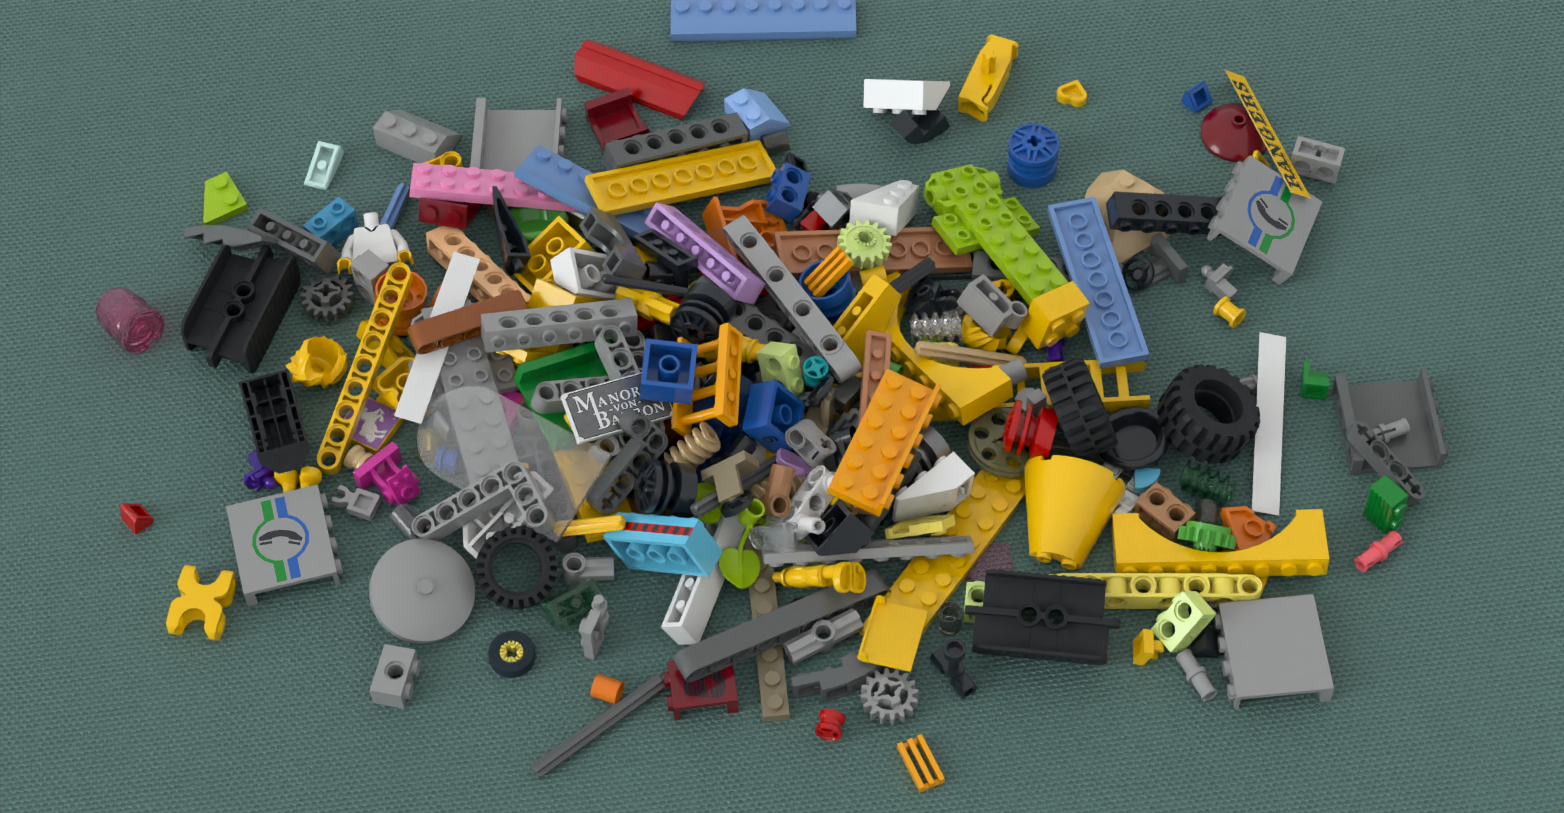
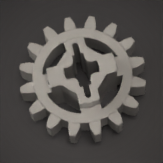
M885 668L884 674H880L877 670L874 671V679L867 676L866 685L861 686L860 703L863 704L864 713L870 712L871 720L879 717L880 724L882 725L885 720H889L891 725H894L895 719H899L902 723L905 722V714L912 717L913 708L918 706L917 698L919 691L915 689V680L908 682L909 674L905 673L900 676L899 669H895L894 673H890L889 669ZM877 688L878 691L874 693L873 697H871L873 691ZM905 696H907L906 702L902 705L901 702L904 701Z

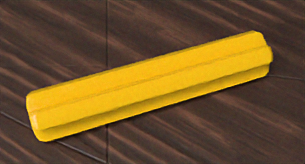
M623 515L559 521L555 523L554 532L558 537L618 531L625 529L626 518Z

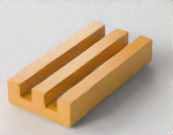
M837 246L804 280V283L808 285V288L815 297L821 298L854 263L846 252Z
M922 734L917 735L916 739H907L906 743H897V749L920 793L945 783V778ZM916 746H920L934 776L936 777L935 780H933ZM911 749L927 783L923 784L906 750Z

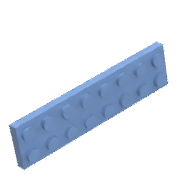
M1096 197L1048 205L1047 212L1070 281H1074L1090 302L1083 320L1099 369L1149 360V351Z

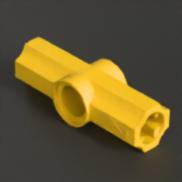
M621 286L615 292L616 299L632 298L636 312L641 317L649 321L656 319L667 325H670L671 317L680 305L665 299L661 294Z

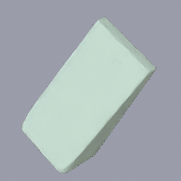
M318 141L304 186L327 191L344 153L341 146Z

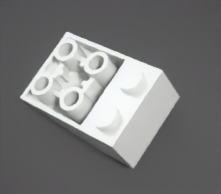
M954 451L947 457L945 455L940 457L930 471L921 472L915 478V483L908 488L906 486L901 488L896 493L892 520L897 522L952 510L970 496L975 473Z

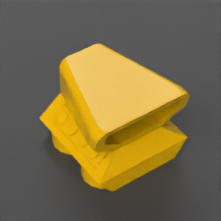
M401 356L375 378L372 389L380 395L376 401L392 409H397L410 373L408 362L414 361L415 358ZM437 407L426 409L422 422L434 413Z

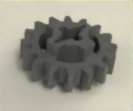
M338 273L334 277L326 274V277L323 278L320 274H317L316 281L309 279L310 286L303 285L302 287L304 292L300 294L302 308L307 312L308 317L314 315L317 322L321 317L325 319V323H328L331 317L338 321L339 314L346 316V309L353 308L352 302L355 301L353 286L348 283L347 278L341 280Z

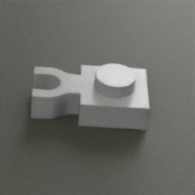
M339 485L338 492L340 495H344V497L339 499L333 496L331 500L333 506L338 508L347 507L348 514L368 521L372 520L382 501L381 495L357 488L355 493L342 485Z

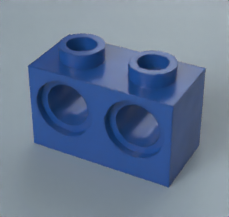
M785 162L780 169L776 168L770 179L773 182L772 187L767 192L765 198L768 201L765 211L791 223L792 219L802 212L811 174L788 162Z

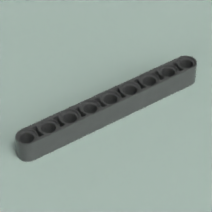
M871 569L865 572L866 587L862 593H853L850 590L847 593H839L835 590L834 586H830L685 647L674 655L673 661L685 681L688 683L694 682L732 664L734 665L779 646L812 629L817 621H828L851 608L857 612L868 608L874 604L876 596L881 595L884 597L891 590L877 569Z

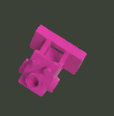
M393 441L353 471L356 485L360 489L365 490L374 484L382 492L383 498L390 505L393 503L397 506L406 504L421 493L418 487L419 480L410 471L408 465H404L401 470L396 466L402 461L399 447Z

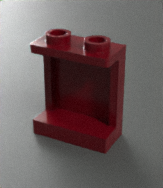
M629 88L584 103L586 119L603 153L606 143L613 140H622L635 135L650 133L648 126L643 125L633 105L632 94Z

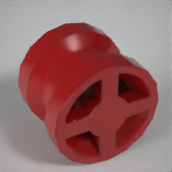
M834 709L821 710L819 713L820 723L816 725L815 734L829 741L841 739V726L845 724V715Z

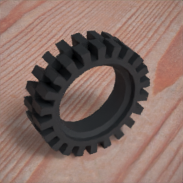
M516 526L515 528L507 527L489 537L481 547L475 564L476 580L480 585V590L486 594V598L495 602V605L503 606L510 610L530 608L541 602L553 588L558 575L556 552L551 548V543L548 539L545 540L542 534L533 532L531 528L524 529L522 526ZM508 545H524L534 551L539 558L541 564L539 580L532 588L526 591H508L501 587L494 578L492 572L494 557L497 552Z

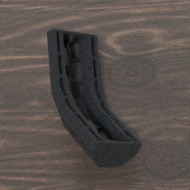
M288 369L238 382L259 463L278 474L299 469L310 452V447Z

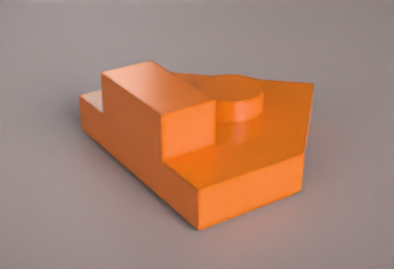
M1247 506L1226 507L1220 511L1223 521L1222 527L1231 528V535L1237 537L1235 549H1228L1230 551L1248 549L1268 541L1277 525L1269 520L1266 522L1254 514L1255 511Z

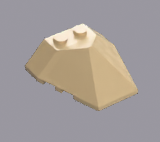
M1116 170L1101 173L1087 189L1085 198L1096 197L1117 261L1123 265L1132 259L1133 255L1142 250L1145 252L1150 249L1152 236L1159 232L1144 233L1132 230L1121 232L1110 229L1106 202L1114 191L1152 194L1165 193L1125 170ZM1160 232L1165 237V239H1167L1171 235L1166 234L1165 232Z

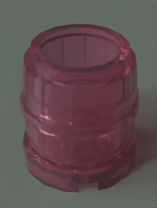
M116 287L103 294L97 303L96 316L98 322L110 336L117 339L120 345L130 353H141L150 348L148 344L153 340L158 341L164 330V318L156 309L149 306L146 300L127 288Z

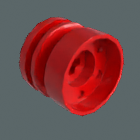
M1016 399L1013 408L1008 413L1003 431V452L1009 454L1012 444L1016 443V456L1021 454L1024 446H1028L1029 459L1043 456V460H1047L1058 422L1055 410L1042 406L1038 416H1032L1033 404L1028 403L1025 413H1021L1023 401Z

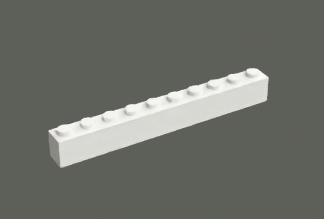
M754 440L758 446L752 455L758 458V462L761 464L765 461L767 449ZM721 514L717 523H703L705 529L716 540L717 545L722 551L727 548L737 549L746 527L739 522L738 514L730 518H725ZM718 562L710 577L682 574L661 626L678 645L695 644L701 640L725 580V577L720 572Z

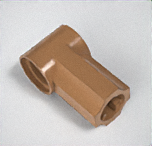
M772 464L766 492L759 499L765 507L763 515L784 517L790 512L791 501L789 494L795 469ZM776 500V508L774 510L773 503Z

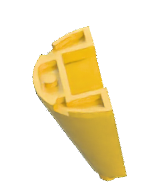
M1052 455L1050 460H1043V456L1031 458L1025 463L1024 467L1029 555L1036 557V560L1043 563H1050L1051 559L1061 562V567L1065 569L1080 570L1112 517V513L1115 512L1124 497L1125 483L1121 478L1114 479V472L1087 460L1061 455Z

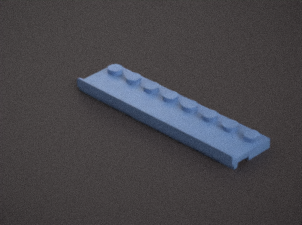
M671 0V42L856 38V0Z
M539 144L521 165L515 169L514 177L587 215L592 206L598 208L584 182L586 175L593 173ZM652 208L615 215L626 235L631 240H633L634 235L651 229L644 222Z

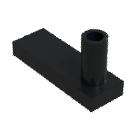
M653 228L633 236L634 246L673 271L674 286L688 288V270L698 267V258Z

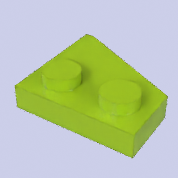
M227 171L205 181L204 225H217L249 210L246 201Z

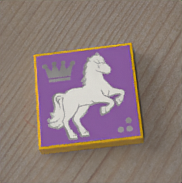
M369 397L351 443L360 445L366 451L376 454L387 445L405 419L394 416L395 409ZM350 410L344 419H350L354 412ZM342 433L335 434L337 437H339V438H341V439L344 440V438H345V435H344V434H342Z

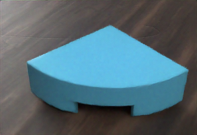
M1145 468L1134 470V493L1146 492L1155 482H1158L1160 469Z

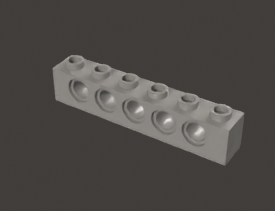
M632 298L481 314V335L486 353L595 341L600 331L607 325L617 326L624 337L637 336V312ZM603 336L604 340L612 339L609 336Z

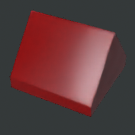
M121 504V519L135 535L154 522L153 518L141 504Z

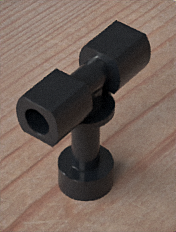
M950 639L944 646L931 654L930 660L942 674L945 673L952 679L951 686L962 699H965L976 691L977 686L964 671L962 660L965 657V644L959 639Z

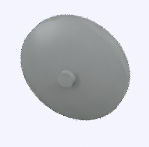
M412 539L395 545L380 558L370 578L369 599L377 620L388 632L407 642L429 644L448 638L465 623L474 605L475 583L466 561L454 549L444 543L431 539Z

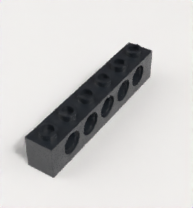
M1114 191L1106 202L1109 228L1121 232L1132 230L1144 233H1188V235L1192 236L1209 234L1210 229L1208 225L1213 217L1217 215L1218 210H1216V207L1223 197Z

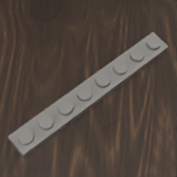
M970 535L870 540L869 544L862 549L860 548L857 553L819 556L809 544L762 546L763 562L771 567H780L784 563H795L796 565L804 566L815 561H821L823 564H834L837 560L862 562L863 559L871 558L875 561H887L889 557L911 560L915 556H925L934 559L945 554H951L954 557L967 556V553H974V542Z

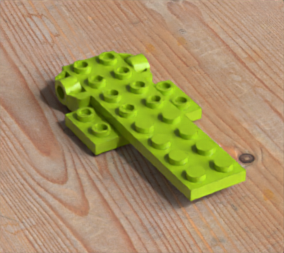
M969 164L932 173L930 179L925 182L923 197L927 204L939 215L933 217L931 225L956 256L984 249L1029 306L1032 299L1069 283L1031 237L1038 235L1040 229L1038 224L1015 197L1002 198L1003 191L997 172L988 171Z

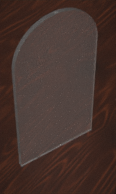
M462 386L442 394L426 410L422 423L419 424L417 434L418 450L428 469L439 478L461 490L508 462L518 461L522 463L532 474L555 519L553 529L542 535L556 543L563 536L612 457L610 453L589 442L578 445L573 433L506 397L481 386ZM517 472L514 475L513 480L519 479L522 475V472ZM495 485L491 489V494L499 489V485ZM533 493L526 495L524 502L531 500ZM514 497L495 507L500 512L533 529L525 521ZM544 514L537 517L536 524L543 521Z

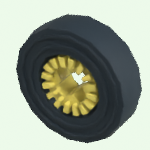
M503 632L490 643L488 650L489 663L493 670L501 676L508 678L520 677L527 673L534 665L536 659L535 645L530 637L522 632ZM507 652H516L517 656L515 659L513 657L508 658Z

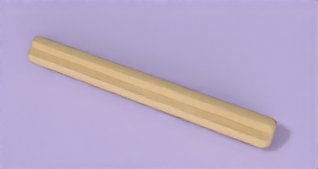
M918 341L914 349L918 356L984 366L1004 365L1015 359H1019L1022 364H1027L1026 359L1022 356Z

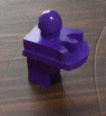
M256 450L247 455L249 463L254 470L247 473L244 477L246 487L249 489L254 488L257 492L265 486L271 490L275 489L278 483L274 478V471L259 463Z

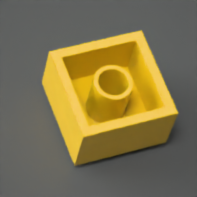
M1071 281L1032 299L1028 314L1024 318L1021 328L1037 349L1045 346L1051 347L1060 339L1066 336L1070 338L1078 333L1090 302L1074 281Z

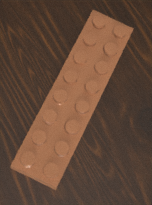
M934 227L903 228L896 236L890 235L891 251L888 260H883L882 262L886 275L897 271L903 274L925 258H930L935 262L936 269L931 273L971 272L973 268L970 252L956 256ZM840 230L774 232L772 238L775 253L793 277L800 278L807 267L815 262L824 260L837 247ZM852 266L848 271L850 276H859V271L865 269Z

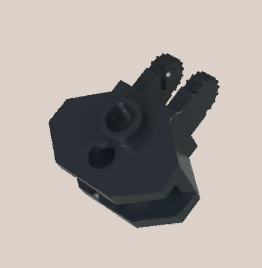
M930 277L921 279L910 289L904 308L910 316H915L913 321L920 330H926L931 328L939 319L944 318L948 311L958 307L957 300L963 291L958 285L942 287L940 283L935 284Z

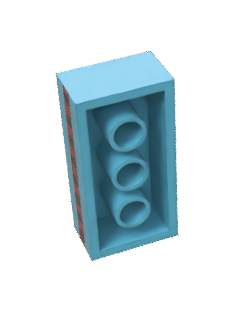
M617 512L616 515H623L626 518L625 529L605 532L603 536L628 569L710 577L723 552L717 545L716 540L705 529L703 522L694 517L679 518L676 516L668 517L655 514L645 515L634 512Z

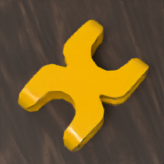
M184 565L177 583L181 597L175 598L171 602L166 620L168 633L181 635L188 623L194 620L205 621L204 629L208 639L218 641L226 624L222 608H226L232 603L237 586L235 572L223 570L215 582L210 585L199 584L200 577L196 566Z

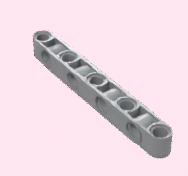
M742 215L724 226L722 230L729 243L748 268L766 283L764 286L766 291L815 354L827 361L829 371L841 384L862 371V366L855 354L747 217Z

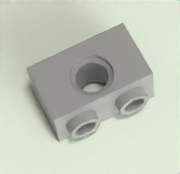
M384 644L370 688L373 703L404 709L407 699L410 700L413 694V678L419 675L421 661L418 660L415 649ZM395 675H402L397 679L392 678Z

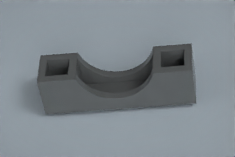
M592 206L579 227L586 239L596 244L608 255L602 264L605 272L611 275L641 280L647 268L616 216Z

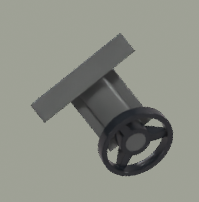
M1159 232L1153 235L1150 251L1155 258L1147 260L1143 257H1134L1127 261L1122 269V276L1126 287L1132 291L1139 292L1170 276L1177 285L1186 281L1188 265ZM1135 261H1145V263L1133 268V270L1128 269ZM1126 273L1131 274L1132 279L1137 282L1138 288H1131L1127 284Z

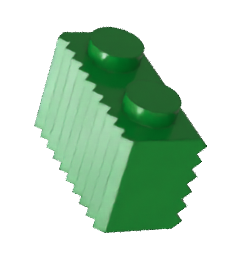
M1385 475L1370 486L1363 517H1367V520H1370L1374 527H1378L1382 534H1386L1391 529L1395 531L1404 522L1402 516L1408 508L1406 504L1409 495L1388 475Z

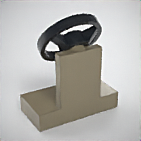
M827 375L817 384L806 401L811 406L821 401V406L809 408L805 419L813 421L826 436L831 429L836 413V408H834L835 388H831L834 377L831 375Z
M744 450L701 471L702 480L716 488L719 503H724L720 512L725 518L741 513L754 500V495L750 490L743 491L740 477L760 468L758 458Z

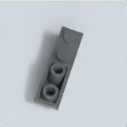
M851 652L841 657V667H827L822 671L814 673L802 672L795 677H791L793 698L797 699L820 694L822 703L835 700L860 690L862 685H866L867 676L874 679V671L877 670L880 674H884L885 668L889 669L890 667L860 661L857 658L858 652Z

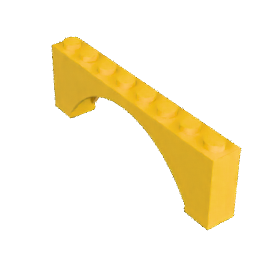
M898 271L887 276L888 283L898 278L901 274ZM911 287L900 294L901 297L883 331L884 333L892 334L890 357L895 363L899 362L907 375L913 376L918 383L933 390L937 383L940 384L941 388L938 394L942 395V398L938 405L941 404L945 407L952 419L956 418L964 426L1013 397L1011 378L997 365L992 368H961L941 364L924 356H918L900 332L902 317L906 310L904 304Z
M1322 509L1296 510L1294 519L1276 536L1260 545L1233 552H1207L1184 547L1164 538L1149 528L1139 518V513H1112L1111 533L1115 573H1225L1255 575L1258 577L1327 575L1329 552Z

